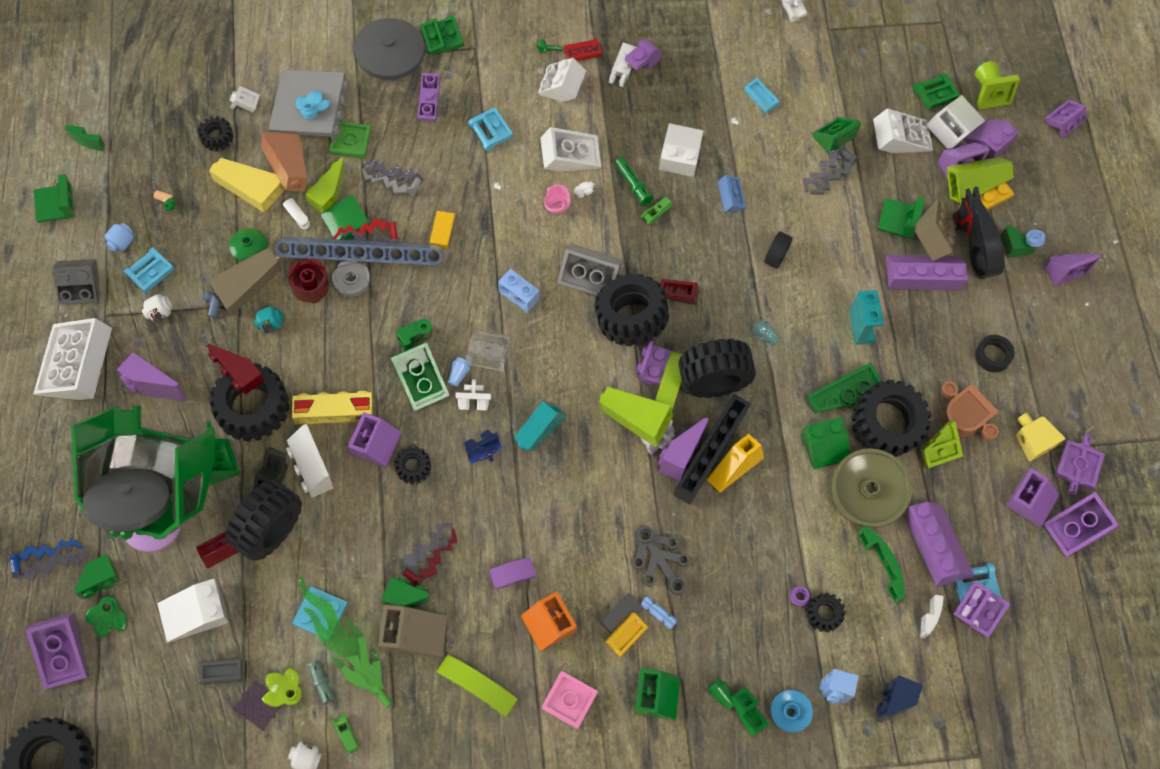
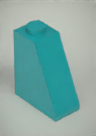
M543 401L514 436V439L518 441L516 444L524 451H534L567 415L555 404Z

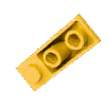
M747 434L733 445L709 476L707 482L721 493L764 459L762 445L750 434Z

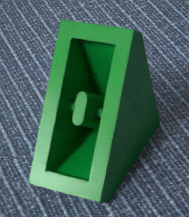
M1008 224L1000 235L1007 258L1032 255L1037 248L1029 246L1026 243V235Z

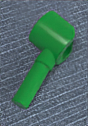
M538 40L539 45H537L540 53H545L548 50L562 51L561 46L547 45L546 40Z

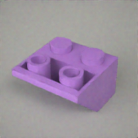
M363 412L348 444L349 453L354 457L387 468L402 432L383 419Z
M1030 468L1021 478L1006 507L1041 527L1059 494L1049 478Z

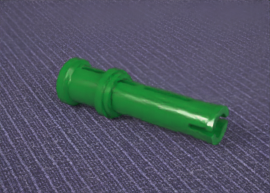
M618 158L615 161V165L631 186L632 194L637 196L641 206L650 204L654 199L653 194L648 192L646 184L638 179L625 158Z

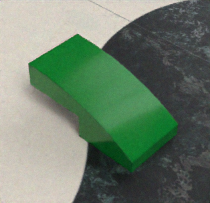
M65 126L69 137L76 143L90 149L104 150L105 144L100 135L87 134L84 127Z
M747 687L732 695L731 699L735 710L752 737L767 729L770 724L757 709L760 703Z

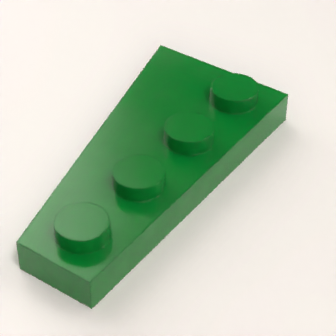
M870 362L807 395L805 398L815 414L855 405L858 402V398L864 392L882 380Z

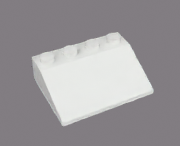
M96 318L53 324L34 395L73 400L93 399L112 328Z

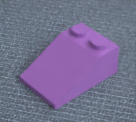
M134 352L117 369L121 375L120 380L126 384L125 387L132 393L136 391L144 396L179 401L187 399L176 381Z
M705 417L671 441L668 448H663L658 462L660 473L680 482L704 435L709 421L708 418Z
M1096 492L1043 523L1066 557L1101 540L1120 528Z
M74 612L33 623L26 629L44 690L87 677L81 635Z

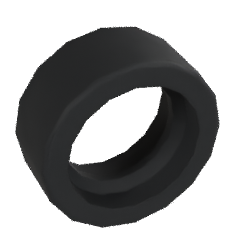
M779 231L767 252L764 263L778 269L788 252L793 237Z
M1000 335L985 337L975 352L976 361L980 367L989 372L1005 370L1014 359L1015 354L1011 342ZM987 345L998 346L1005 353V360L998 363L991 361L985 354V347Z

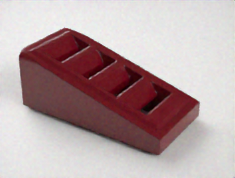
M661 279L660 284L665 292L667 286H670L669 293H666L667 299L687 304H697L699 294L698 283ZM674 287L677 288L676 294L673 293Z

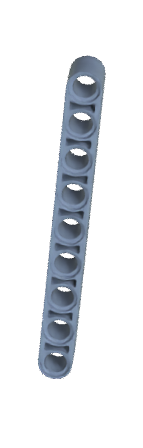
M283 237L275 246L276 253L281 257L437 265L442 261L444 255L442 247L435 244ZM281 243H286L289 246V250H284ZM300 244H305L308 247V251H302ZM319 245H324L327 248V252H321ZM337 247H344L346 253L342 254L338 252ZM356 248H363L365 254H358ZM380 248L383 251V255H377L374 249ZM399 249L402 252V256H395L393 250ZM417 250L421 256L416 258L412 255L411 251ZM436 251L440 257L432 258L430 252Z

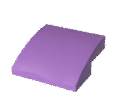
M974 581L953 615L989 638L1010 603L994 594L993 591L982 584Z

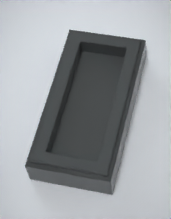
M242 659L199 662L200 685L243 681Z

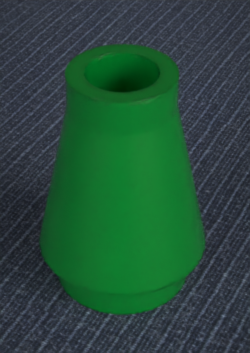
M716 679L707 688L710 692L709 695L729 710L734 706L731 699L732 693L725 680Z

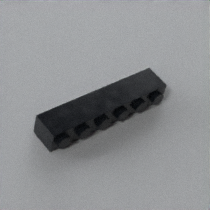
M736 394L732 396L677 485L674 496L689 505L692 504L746 416L751 405L750 402Z

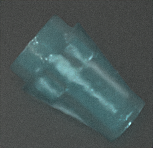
M763 319L752 328L754 335L772 346L780 338L769 323Z

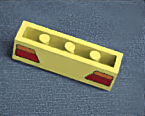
M342 391L337 394L321 392L318 395L301 393L298 396L292 397V418L295 425L359 422L363 412L373 415V396L371 392L358 391L357 393Z

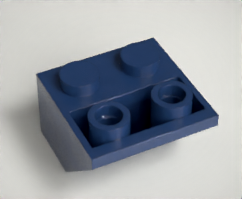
M900 675L895 679H891L889 684L886 683L883 688V702H879L875 714L878 715L876 722L881 723L903 714L916 706L923 685Z

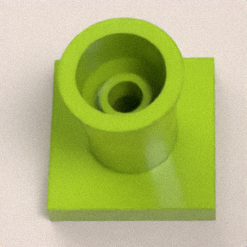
M994 61L980 65L975 71V77L982 84L976 103L978 110L1011 105L1020 82L1019 76L1001 77L998 64Z

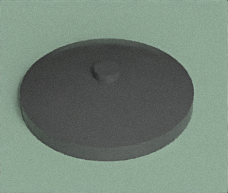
M384 18L369 23L359 32L354 44L355 56L359 66L367 74L383 80H395L408 76L420 66L425 52L424 41L418 29L409 22L396 18Z
M124 469L106 474L89 486L83 498L84 511L89 521L97 527L110 531H131L145 527L159 519L167 510L170 502L169 488L165 480L153 472L142 469Z

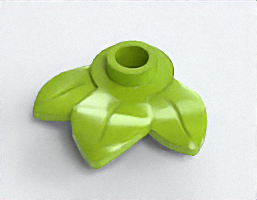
M288 668L284 675L280 673L267 674L266 684L270 691L262 697L264 703L272 707H279L283 704L290 706L297 704L302 697L298 673L292 668ZM294 691V696L288 698V692Z

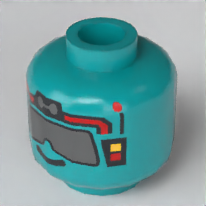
M274 306L257 311L256 319H254L256 328L258 330L261 329L266 334L280 329L285 321L282 311Z

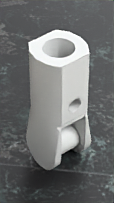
M293 198L286 200L283 203L286 211L301 229H308L310 222Z

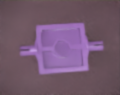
M1084 434L1082 443L1066 440L1055 476L1070 482L1068 493L1071 495H1076L1078 486L1091 490L1096 487L1105 454L1096 451L1090 446L1093 436H1089V434Z

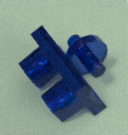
M487 430L481 434V441L476 443L474 439H470L464 443L471 464L486 458L489 462L494 461L492 455L502 448L497 433L493 434Z

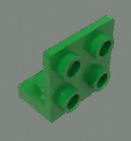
M66 174L58 175L56 186L33 190L37 223L75 217L72 185Z
M918 196L915 203L912 202L911 204L885 198L878 230L913 239L916 234V223L921 218L925 198Z

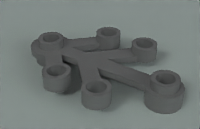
M648 526L638 528L635 533V539L639 546L637 555L632 562L633 568L641 570L644 567L645 561L643 557L646 547L651 553L643 584L647 587H652L655 584V571L658 564L670 582L669 589L674 595L682 594L685 591L686 583L684 579L675 576L666 560L677 562L680 567H686L690 560L687 554H676L660 550L655 545V543L663 544L669 550H675L679 544L678 539L656 535L653 529ZM647 534L649 538L645 540L641 535ZM674 541L676 545L670 546L669 542ZM684 557L687 562L681 563L680 558ZM637 560L641 561V562H642V565H641V566H637V565L635 564V561H637ZM646 578H652L653 582L647 583ZM678 584L681 589L675 590L673 586Z

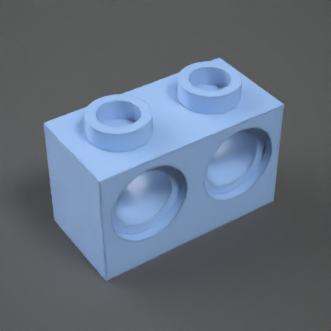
M512 269L498 281L499 292L526 313L539 301L540 290Z

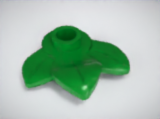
M108 596L102 598L98 605L91 607L87 611L85 622L94 623L96 635L99 638H103L112 628L125 631L127 618L126 614L119 609L117 599ZM107 603L111 605V609L109 611L105 609V605Z

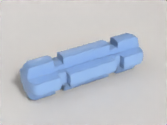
M646 596L641 602V606L646 610L649 609V613L659 621L665 622L664 625L672 629L677 623V619L672 615L669 616L665 609L659 604L653 603L654 600Z

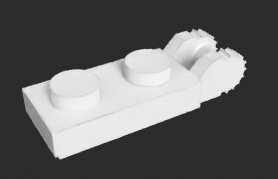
M626 43L622 44L612 68L609 83L613 84L616 75L621 76L619 86H624L633 68L625 61V56L637 48L636 46Z

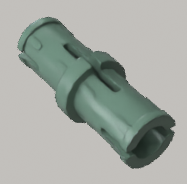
M320 660L314 661L317 670H315L313 663L308 664L307 667L314 680L313 686L318 690L322 705L328 704L326 695L330 703L335 700V697L328 684L330 682L329 678L325 676Z

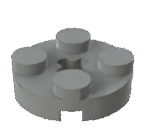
M358 261L341 262L332 273L333 286L343 297H354L366 292L370 283L368 268L364 264L358 263ZM349 275L356 277V279H354V281L351 282L346 280L349 279Z

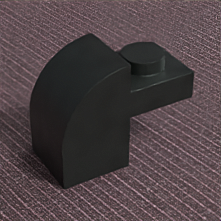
M272 447L266 449L263 467L255 474L253 489L267 480H277L282 483L288 469L286 453Z

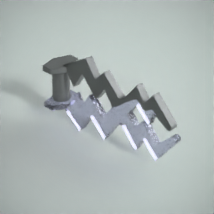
M845 145L840 150L828 151L830 161H820L822 172H811L812 178H804L805 192H808L809 183L816 184L817 190H811L810 194L824 195V190H830L829 180H841V175L849 176L851 167L858 157L849 152ZM841 155L850 161H843L844 169L837 168L836 160L841 161ZM828 167H834L835 174H829ZM818 179H822L824 184H818Z

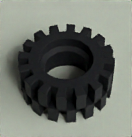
M210 116V120L206 118L204 119L205 123H200L201 127H198V135L206 149L209 147L211 151H213V148H215V151H219V148L224 150L225 145L227 147L230 146L229 142L232 143L233 132L225 118L222 117L220 119L219 116H216V119H214L213 116ZM214 130L223 131L218 137L209 136Z
M408 446L409 449L403 448L402 453L398 452V457H395V470L399 479H403L404 483L410 482L411 485H414V482H417L419 484L421 483L420 480L423 479L425 481L426 476L430 474V458L424 449L421 448L420 450L418 446L412 449V446ZM410 459H417L421 465L417 471L411 472L405 468L406 462Z
M820 593L811 600L806 611L808 613L806 616L810 619L808 621L809 624L812 623L814 629L819 628L820 632L824 630L826 632L834 631L845 619V605H841L840 602L842 600L840 598L837 600L834 594L830 596V593H825L824 595ZM820 606H829L833 610V617L829 620L821 618L818 613Z

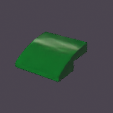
M454 15L441 21H437L434 18L420 25L430 54L444 53L465 46Z
M353 195L339 201L321 215L332 237L335 236L340 227L346 230L348 224L356 231L360 230L364 222L370 225ZM348 230L346 234L340 233L336 239L351 240L354 238L355 232Z

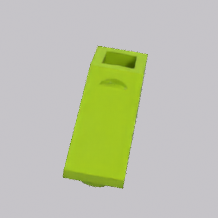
M341 157L338 161H335L325 174H322L318 182L311 186L305 194L308 204L322 214L337 203L345 172L344 158Z

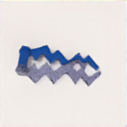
M71 538L68 543L61 539L55 550L44 545L37 550L31 544L19 555L9 556L12 578H26L34 581L39 570L49 575L54 564L57 562L67 568L70 560L79 565L86 553V549H83L76 558L69 552L72 553L73 546L83 548V545ZM63 549L69 551L65 557L60 555ZM45 553L50 556L46 565L35 560L31 569L26 565L24 571H21L19 562L21 559L27 563L31 554L40 560Z

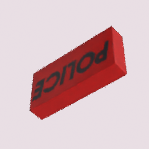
M598 39L564 45L567 59L574 58L576 61L602 56Z

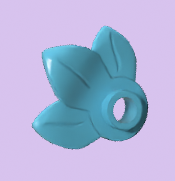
M312 91L307 97H298L295 104L300 109V113L304 118L313 119L317 116V112L326 110L330 106L331 101L323 100V95L320 91Z

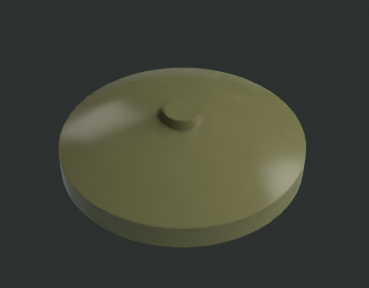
M862 449L851 453L840 462L832 477L831 493L837 509L846 519L862 527L878 528L891 524L905 512L912 496V483L907 469L895 456L879 449Z

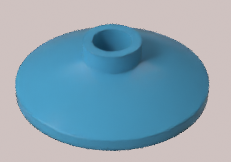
M786 690L774 698L771 705V716L780 729L796 733L804 730L810 724L813 717V708L811 702L803 693L796 690ZM788 709H792L794 711L793 716H789L787 714Z

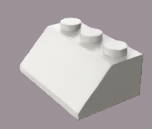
M305 424L287 440L289 447L286 450L290 459L295 458L297 464L293 466L297 475H302L304 479L303 482H300L304 492H309L311 498L334 489L308 426Z

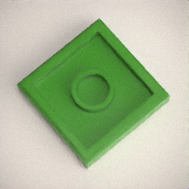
M340 121V135L337 136L336 143H333L331 140L329 153L331 155L365 159L372 126Z

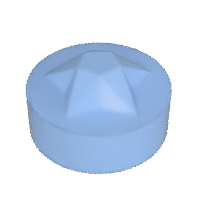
M1040 230L1029 231L1026 234V243L1032 247L1042 246L1045 243V233Z

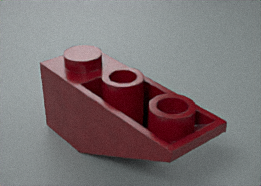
M211 344L206 345L209 350L207 354L214 364L216 362L220 364V371L225 377H231L233 380L231 384L237 391L241 390L246 395L265 381L261 372L250 359Z

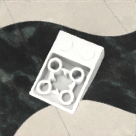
M961 95L937 113L926 126L947 149H953L985 120Z
M886 109L873 119L879 150L889 153L929 152L933 150L929 128L926 126L927 120L891 109Z

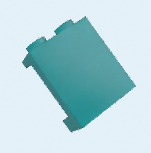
M877 290L859 291L849 310L855 345L871 344L875 342L873 327L883 326L884 324Z

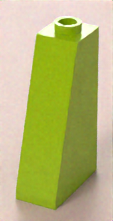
M1002 157L946 167L950 199L960 204L962 202L961 199L965 198L966 189L968 188L973 194V189L977 186L981 195L1014 178L1012 162Z
M608 386L599 397V404L604 414L658 448L673 418L671 405Z

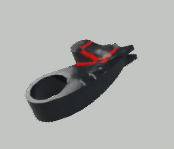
M974 187L973 194L968 188L966 189L965 198L961 199L960 209L953 213L952 218L957 226L955 229H962L968 233L970 263L976 276L980 279H986L1001 275L1004 271L1005 261L999 233L989 212L982 203L978 187Z

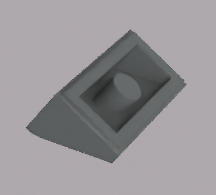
M628 593L601 621V625L612 634L632 612L638 615L643 608Z

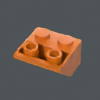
M557 591L538 601L521 615L540 652L577 632V625Z

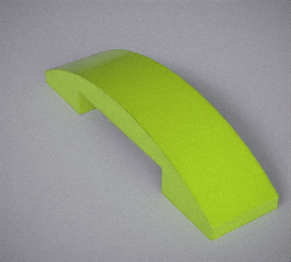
M674 351L670 353L655 401L671 405L672 410L682 381L678 364L680 357L683 355Z
M450 655L446 656L436 673L453 684L455 683L505 717L508 716L518 700L488 677Z

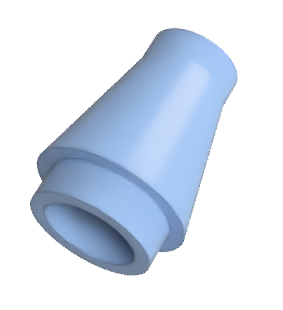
M457 357L452 363L447 383L458 387L469 372L471 363Z

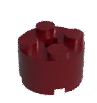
M309 258L305 261H297L291 266L288 278L295 297L303 302H319L329 290V280L323 264Z

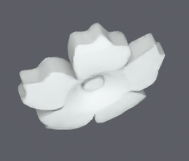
M593 182L580 183L574 189V194L578 198L592 194L594 192L592 188H594L595 184Z

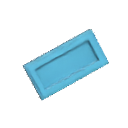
M758 78L744 86L743 90L765 113L779 105L780 101Z

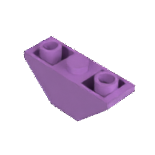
M422 73L418 120L436 121L440 102V74Z

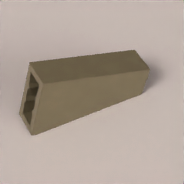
M268 247L208 280L230 317L281 270L279 266L281 260L277 253H272Z

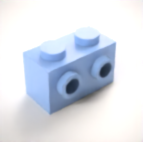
M833 669L821 680V697L827 698L826 701L833 704H839V702L846 704L855 696L859 676Z

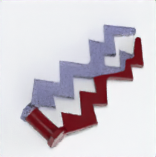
M436 524L437 533L429 532L431 544L416 545L417 555H405V566L401 570L402 576H405L415 583L416 586H419L423 579L437 574L435 565L441 564L440 551L453 550L451 544L457 543L455 529L453 528L452 536H445L446 544H438V540H443L442 529L452 528V524ZM424 552H433L435 558H427L429 569H419L420 576L409 570V568H417L415 562L425 563Z

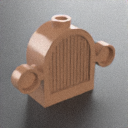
M950 381L945 382L940 392L950 402L942 413L943 427L950 420L956 421L960 438L970 437L979 430L985 440H994L999 430L994 424L987 423L999 411L973 384H970L961 393L957 394L958 388L956 384Z

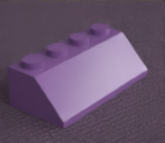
M886 255L889 289L962 290L968 281L966 263L959 256H943L932 261L929 255Z
M932 502L910 506L905 519L936 587L974 577L971 566L943 506Z

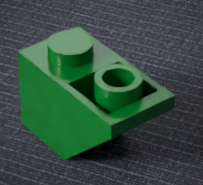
M105 554L86 563L74 590L78 597L81 599L91 598L96 595V592L102 589H110L117 582L121 581L112 559Z
M398 577V579L391 578L381 598V602L383 605L414 608L429 602L430 595L424 587L417 585L415 588L408 585L409 582Z

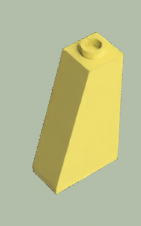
M220 158L209 170L213 181L263 213L268 210L285 190L277 174L224 158Z

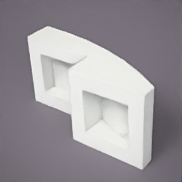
M935 595L930 599V613L925 614L921 618L920 638L925 639L935 628L942 611L944 596Z

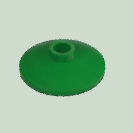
M253 228L239 230L232 236L229 243L231 254L239 261H244L267 248L265 236L259 230Z

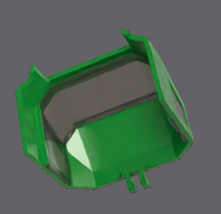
M134 405L131 410L111 407L71 425L74 499L83 511V498L89 486L100 477L124 469L147 470L162 477L168 485L170 494L169 506L159 519L136 530H109L111 537L120 536L122 540H128L132 538L135 532L137 535H147L158 540L164 539L204 510V503L215 461V429L211 427L210 420L206 421V432L194 439L142 428L141 405Z

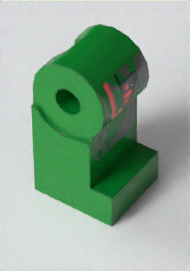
M427 319L415 321L396 330L397 339L404 351L412 348V344L420 340L430 339L433 333L432 324Z

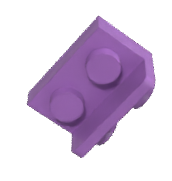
M1068 99L1046 117V123L1060 129V137L1064 138L1085 122L1087 117L1086 106Z
M651 341L648 346L644 345L641 355L644 356L643 362L639 361L636 372L639 373L638 380L660 386L671 350L653 345L654 341Z

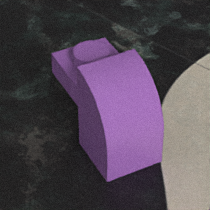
M643 39L638 42L637 48L625 56V61L636 71L643 66L649 70L661 60V50L649 39Z

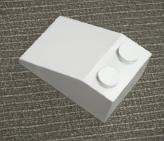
M669 123L659 170L694 177L704 130Z
M550 127L540 137L544 169L564 172L601 168L597 135Z
M215 579L195 584L157 603L167 643L229 623L221 590Z

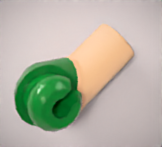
M158 190L154 192V199L163 201V208L165 210L173 211L175 209L176 203L173 195Z

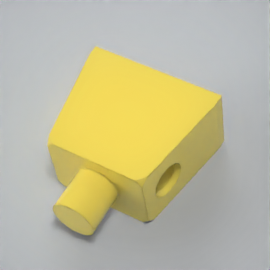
M1025 413L1018 418L1023 428L1018 431L1016 437L1029 462L1059 446L1065 440V437L1043 416L1033 421L1029 414Z

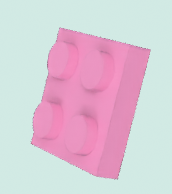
M561 671L541 709L578 730L598 691Z

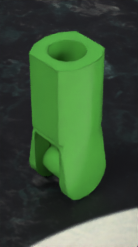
M667 197L662 198L654 206L646 210L641 215V219H645L649 226L652 225L672 207V202Z
M343 713L342 717L336 720L333 718L332 722L346 753L351 754L359 750L360 745L346 715ZM346 724L348 729L341 732L339 727Z

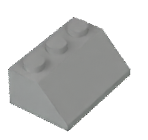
M570 243L564 254L557 283L597 296L600 293V289L604 285L607 286L608 281L611 279L615 280L619 276L623 260Z

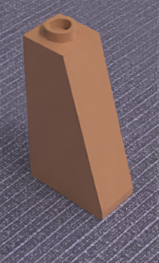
M263 132L261 149L285 190L305 192L307 174L300 135Z

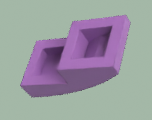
M530 557L506 563L489 570L495 590L513 586L517 582L534 579L537 576Z

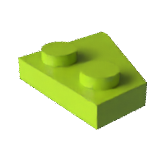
M950 420L921 448L925 467L931 468L963 456L956 421Z

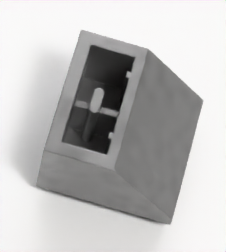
M96 259L57 261L52 267L58 304L98 302L99 273Z

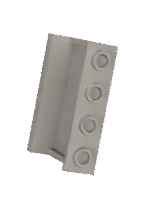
M282 70L269 124V132L331 137L333 143H336L337 136L340 135V121H343L344 117L343 106H346L347 103L346 92L350 89V82L347 80L345 73ZM312 91H320L323 95V100L331 101L330 106L324 111L317 112V116L313 119L304 118L300 113V109L296 107V99L300 96L307 97Z

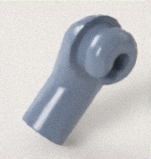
M206 291L203 294V300L208 301L210 305L207 316L217 318L220 300L214 292Z

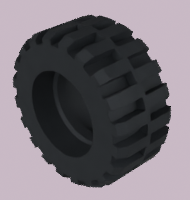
M630 273L623 277L622 275L617 276L615 280L611 279L608 281L607 286L604 285L596 296L595 312L598 325L602 334L612 342L615 340V344H626V346L632 347L634 344H637V346L643 345L646 341L649 343L653 341V337L657 338L661 334V330L663 331L669 321V309L665 290L658 281H653V278L649 276L644 277L643 274L638 273L637 275ZM630 304H641L647 307L641 313L632 316H624L617 313L621 308Z
M718 339L697 344V346L691 347L683 353L678 364L684 390L691 396L698 398L721 397L722 395L738 392L742 388L748 387L756 376L751 348L745 342L738 339Z
M254 363L265 380L255 389L265 392L268 396L263 408L254 414L240 415L233 412V403L237 396L243 392L241 390L237 391L231 384L233 380L230 376L225 377L223 375L222 378L218 377L215 381L216 387L211 389L212 397L209 398V404L212 407V414L220 428L227 435H232L234 439L240 440L242 437L244 441H251V438H255L256 441L262 440L261 436H271V431L274 429L278 430L281 427L280 422H285L287 418L285 412L289 411L288 394L280 377L267 366L262 368L261 364Z
M887 380L885 383L881 381L871 386L858 398V402L853 407L854 413L852 414L851 421L855 422L852 427L854 432H858V436H856L858 441L862 440L865 443L863 446L866 449L883 450L895 457L906 454L921 444L922 440L928 435L927 430L931 426V421H928L931 417L930 410L927 411L926 407L929 405L926 400H922L921 397L923 395L920 391L915 392V387L912 385L905 386V382L897 381L895 383L894 380ZM879 404H891L901 411L905 419V430L902 434H892L880 425L877 419V407Z
M277 480L262 482L249 495L247 494L231 516V521L228 523V529L226 530L228 544L250 560L259 561L266 558L288 537L287 535L294 528V524L297 523L302 507L300 497Z
M47 717L41 718L40 722L36 720L29 722L28 728L21 727L17 731L19 735L16 738L12 736L8 741L11 745L9 749L5 748L3 755L6 756V761L1 762V769H31L35 753L43 745L57 741L63 744L66 750V762L63 769L94 768V761L91 760V757L94 756V749L89 746L91 741L80 728L62 719L54 718L52 720Z

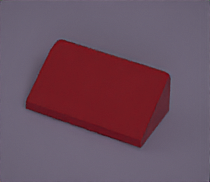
M226 532L196 547L206 568H210L239 552L228 544Z

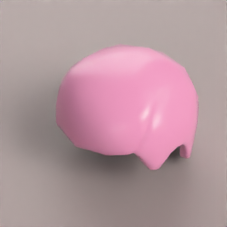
M556 184L547 189V195L544 197L547 211L553 214H561L570 207L571 196L567 187Z

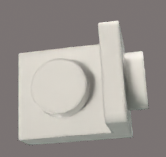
M239 86L236 92L233 91L229 101L232 104L230 108L234 109L237 105L254 112L260 95Z

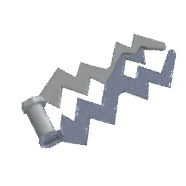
M375 159L362 165L363 168L373 166L375 173L381 172L380 175L375 177L373 171L367 174L362 169L365 181L371 179V183L375 184L383 180L387 189L393 187L394 194L408 193L410 196L415 197L419 185H422L423 182L422 177L419 174H415L412 168L403 173L399 165L386 170L384 162L377 166ZM397 175L399 182L406 178L408 182L413 179L414 181L409 187L406 184L398 187L396 179L389 182V177Z

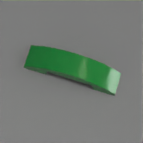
M864 526L857 534L867 551L872 548L875 549L892 580L886 587L895 604H898L905 596L904 580L900 566L888 545L875 532Z

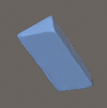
M724 175L718 180L724 211L745 210L746 205L739 177Z

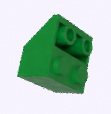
M641 668L638 676L634 715L676 721L680 678L663 671Z

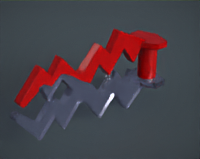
M373 218L371 225L364 222L359 231H356L349 224L346 230L340 227L333 237L336 239L342 234L345 239L350 232L355 237L353 240L369 241L363 236L365 229L372 234L378 225L383 231L386 226H389L391 238L389 239L384 234L383 239H381L375 233L370 241L395 242L400 240L397 234L396 221L386 222L377 218ZM338 246L337 248L344 253L345 248Z

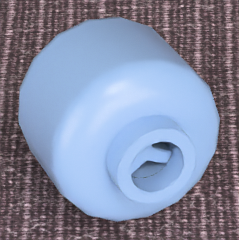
M123 223L114 224L105 234L107 247L113 251L126 250L134 240L132 229Z

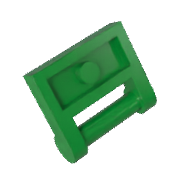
M946 73L939 74L938 77L923 83L913 84L914 92L919 95L927 110L954 101L960 96ZM940 83L943 84V85H940V86H938V87L929 89V90H927V91L925 90L926 88L932 87V86H934V85H937V84H940Z

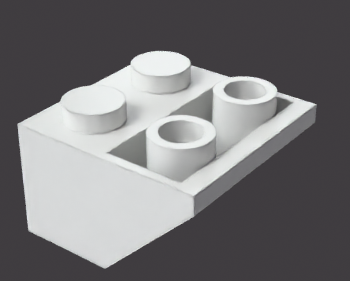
M574 58L550 64L546 68L538 94L561 102L576 99L586 70Z

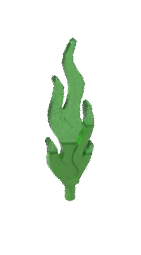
M300 577V590L304 598L323 614L328 624L329 630L322 626L320 619L314 611L308 608L304 609V612L311 617L319 640L330 651L347 660L352 665L354 671L350 670L337 658H333L332 662L340 669L348 682L358 688L369 691L373 695H377L385 708L392 704V701L383 690L381 664L376 652L372 651L371 665L368 660L367 644L360 630L347 619L345 623L355 635V638L349 635L341 626L332 605L312 594L306 587L303 577Z

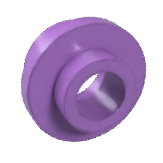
M796 586L790 592V600L796 606H805L810 600V593L805 587ZM796 594H801L803 599H797Z

